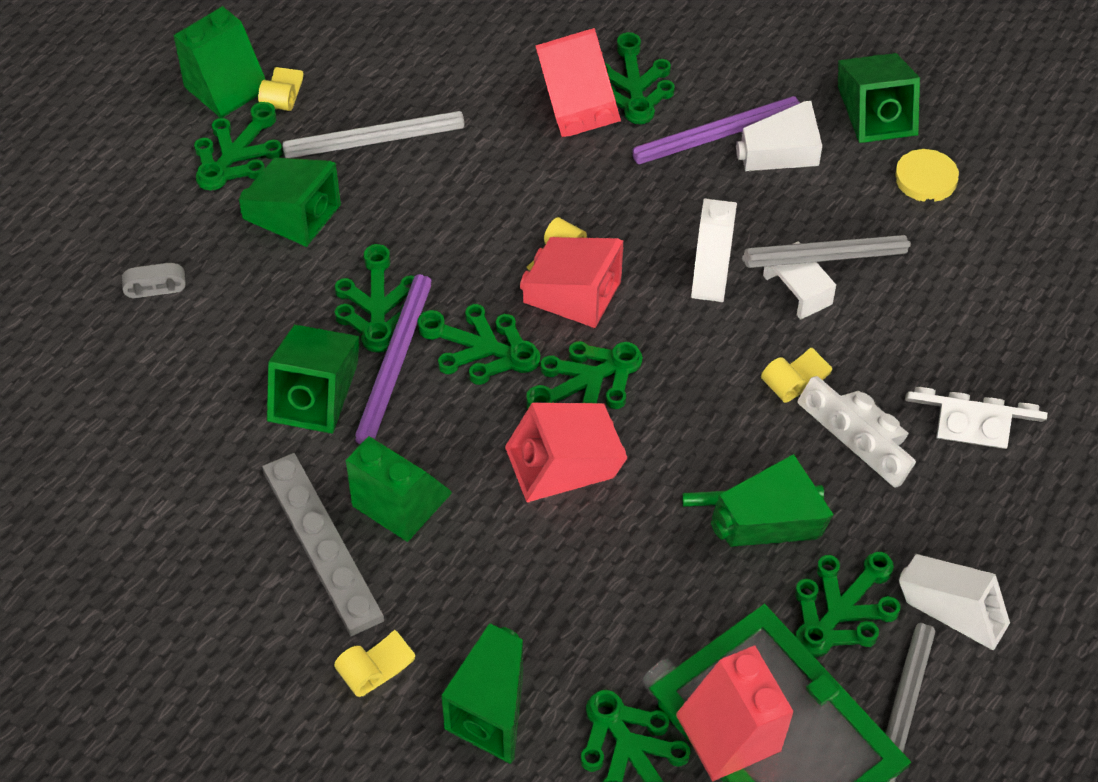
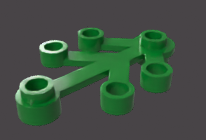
M626 32L617 38V52L624 57L627 78L611 69L609 64L605 63L610 82L630 93L631 99L616 92L611 85L616 104L624 109L625 118L634 124H645L654 118V107L662 99H669L674 95V83L669 80H662L658 82L656 90L647 97L643 96V91L659 77L664 78L670 74L671 64L666 59H657L654 61L653 67L640 77L636 55L640 53L641 39L635 33Z
M258 102L252 106L250 111L252 122L233 143L230 137L231 125L229 120L218 118L213 121V134L218 137L222 156L217 162L212 157L214 147L211 139L199 138L195 141V152L200 156L202 163L196 173V182L199 187L205 190H217L223 187L227 180L245 176L256 179L261 169L265 167L261 160L255 159L245 165L230 166L233 162L261 156L274 159L282 155V144L278 140H268L264 144L247 147L262 129L269 128L276 122L275 107L271 103ZM225 126L223 129H217L218 127ZM202 146H208L205 149H200ZM271 148H277V149L274 150V151H270V150H269V149H271ZM253 168H260L257 171H252Z
M374 244L367 247L364 251L365 266L371 271V298L355 287L351 279L343 278L335 284L336 295L341 299H350L371 315V322L369 323L357 315L350 304L337 306L335 318L339 324L350 325L361 333L362 344L367 350L371 352H384L388 349L401 311L387 322H385V314L407 297L410 288L405 286L412 284L414 276L404 277L401 280V284L385 296L384 270L390 266V252L386 246ZM342 287L350 288L347 291L340 290ZM343 312L350 313V315L346 317L340 316V314Z
M472 304L465 311L466 321L474 325L478 335L445 325L444 317L438 311H425L418 318V330L422 337L430 340L440 337L470 347L456 353H444L439 357V370L444 374H453L460 365L491 355L500 357V359L490 363H475L470 367V381L476 385H482L488 382L492 375L510 369L520 373H527L535 370L540 364L539 350L533 343L522 340L516 329V320L510 314H502L496 319L497 332L506 336L510 346L497 342L485 318V309L479 304ZM477 312L481 315L478 317H473L470 314ZM504 322H508L511 324L508 327L501 326V324ZM446 361H452L454 364L451 366H445L443 363ZM478 371L485 373L483 376L474 375Z
M576 341L569 347V357L573 362L560 360L552 355L546 356L541 360V372L544 376L555 377L558 374L575 377L552 389L544 385L534 386L528 390L526 395L527 408H529L531 403L539 401L556 403L586 388L583 403H597L603 378L615 373L613 387L606 392V404L612 409H620L626 404L625 388L630 373L640 369L643 359L642 353L635 344L630 342H621L611 350L588 346L582 341ZM575 350H582V351H584L585 353H583V354H575L574 351H575ZM623 358H628V359H630V360L624 361V360H621V359H623ZM587 359L604 362L598 366L581 364ZM548 364L556 365L553 369L546 368L545 366ZM617 395L622 399L614 401L610 397Z
M875 552L868 555L864 562L863 573L842 596L840 595L837 580L840 562L832 555L822 556L818 561L817 574L822 578L828 612L820 621L814 602L818 594V585L811 579H802L797 583L795 597L800 602L804 624L797 630L796 638L814 657L827 654L832 646L860 644L864 647H871L877 642L879 628L875 623L864 620L881 619L884 622H893L897 619L900 612V603L893 597H883L878 604L856 605L874 583L881 584L890 579L894 565L887 554ZM874 562L883 563L885 566L877 567L874 565ZM830 565L834 568V570L828 571L825 570L822 566ZM809 589L812 591V594L806 595L801 590ZM889 606L894 609V612H886L882 607ZM863 621L857 626L856 630H834L840 622ZM869 631L873 634V636L865 637L861 634V632ZM816 634L821 640L814 641L809 638V635Z
M601 690L589 698L586 705V714L593 723L588 745L581 752L582 767L590 772H595L602 768L604 763L602 746L608 729L617 741L608 777L603 782H623L628 759L643 782H663L644 753L667 758L670 764L677 767L688 763L690 747L685 742H668L631 733L624 724L625 722L646 726L650 734L662 736L668 731L670 722L665 712L660 710L649 712L624 706L622 699L609 690ZM603 706L611 708L612 712L610 714H601L598 710ZM661 719L665 725L657 728L651 724V721ZM675 749H681L686 755L682 758H676L671 752ZM589 754H595L599 757V761L589 763L585 757Z

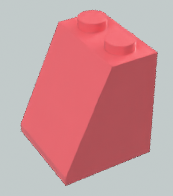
M595 28L535 45L562 137L577 135L621 121Z
M550 237L544 249H538L532 269L525 271L522 276L520 289L523 290V303L596 328L621 283L623 240L618 238Z
M531 403L505 446L526 502L613 479L627 460L625 448L620 442L614 428V423L604 403Z
M754 645L720 659L679 709L676 716L713 782L781 752L794 711Z

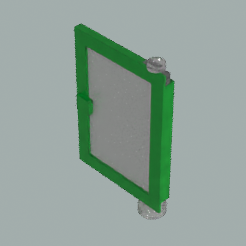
M765 603L678 667L669 658L660 661L646 673L641 682L656 700L660 710L668 715L669 720L691 744L676 716L677 712L720 659L751 646H756L794 712L781 752L720 778L723 782H889L911 764L906 755Z

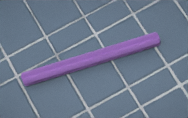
M795 96L788 97L634 147L632 149V156L636 164L640 165L742 132L743 128L798 105L800 102Z
M421 274L414 276L356 431L355 440L358 444H361L368 436L373 439L376 437L417 326L418 318L421 315L431 288V279L428 276Z

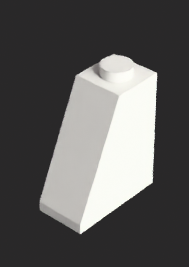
M804 101L743 128L742 140L737 141L736 152L738 160H743L745 171L819 166L822 142L812 102Z
M704 199L691 298L724 302L736 202Z
M918 554L914 556L908 567H905L901 572L899 582L908 604L991 650L995 649L1010 624L996 574Z

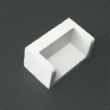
M817 262L764 267L763 276L766 280L778 275L798 298L797 316L800 320L833 304L836 284Z

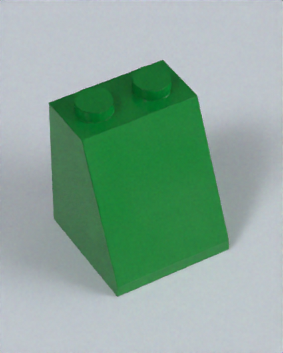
M220 7L174 35L184 87L218 117L223 118L259 95L261 82L266 80L242 21L225 7Z
M897 53L838 60V88L859 143L918 136L920 77Z
M274 158L266 168L261 169L250 187L244 189L241 193L239 205L242 219L307 247L341 205L336 163L326 160Z
M294 324L268 361L267 421L333 434L358 365L359 336Z
M370 436L346 459L352 507L406 542L416 534L452 494L451 490L426 471Z
M793 454L720 494L712 515L711 525L720 540L725 539L730 547L816 540L822 537L834 514Z
M489 623L441 695L444 729L509 764L515 758L523 683V639L513 630L506 627L499 628Z

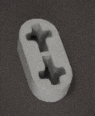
M175 263L134 267L122 274L123 293L129 298L181 292L186 284L183 267Z

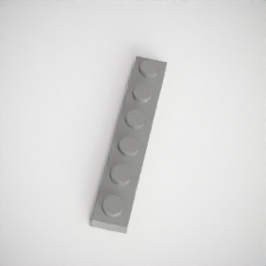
M295 453L263 465L265 477L349 635L353 636L384 622V616Z

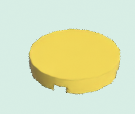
M919 149L912 150L901 157L897 163L895 176L898 188L907 196L918 201L926 202V199L941 201L949 197L956 189L959 171L955 162L947 155L936 150Z

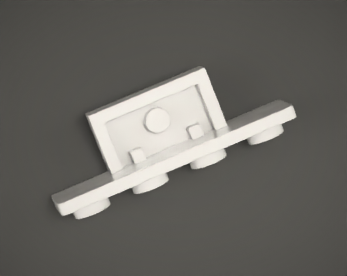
M818 376L811 377L798 399V404L893 487L901 486L916 463L914 458L898 446L904 442L909 433L900 426L899 421L895 417L884 413L878 408L869 395L856 391L840 396Z
M915 387L914 392H908L905 396V401L941 406L936 434L937 439L1007 449L1012 417L1043 422L1047 420L1048 414L1047 412L1039 411V405L1018 403V408L1004 406L1005 400L985 397L982 403L969 401L970 395L957 392H949V397L936 396V390L924 387Z

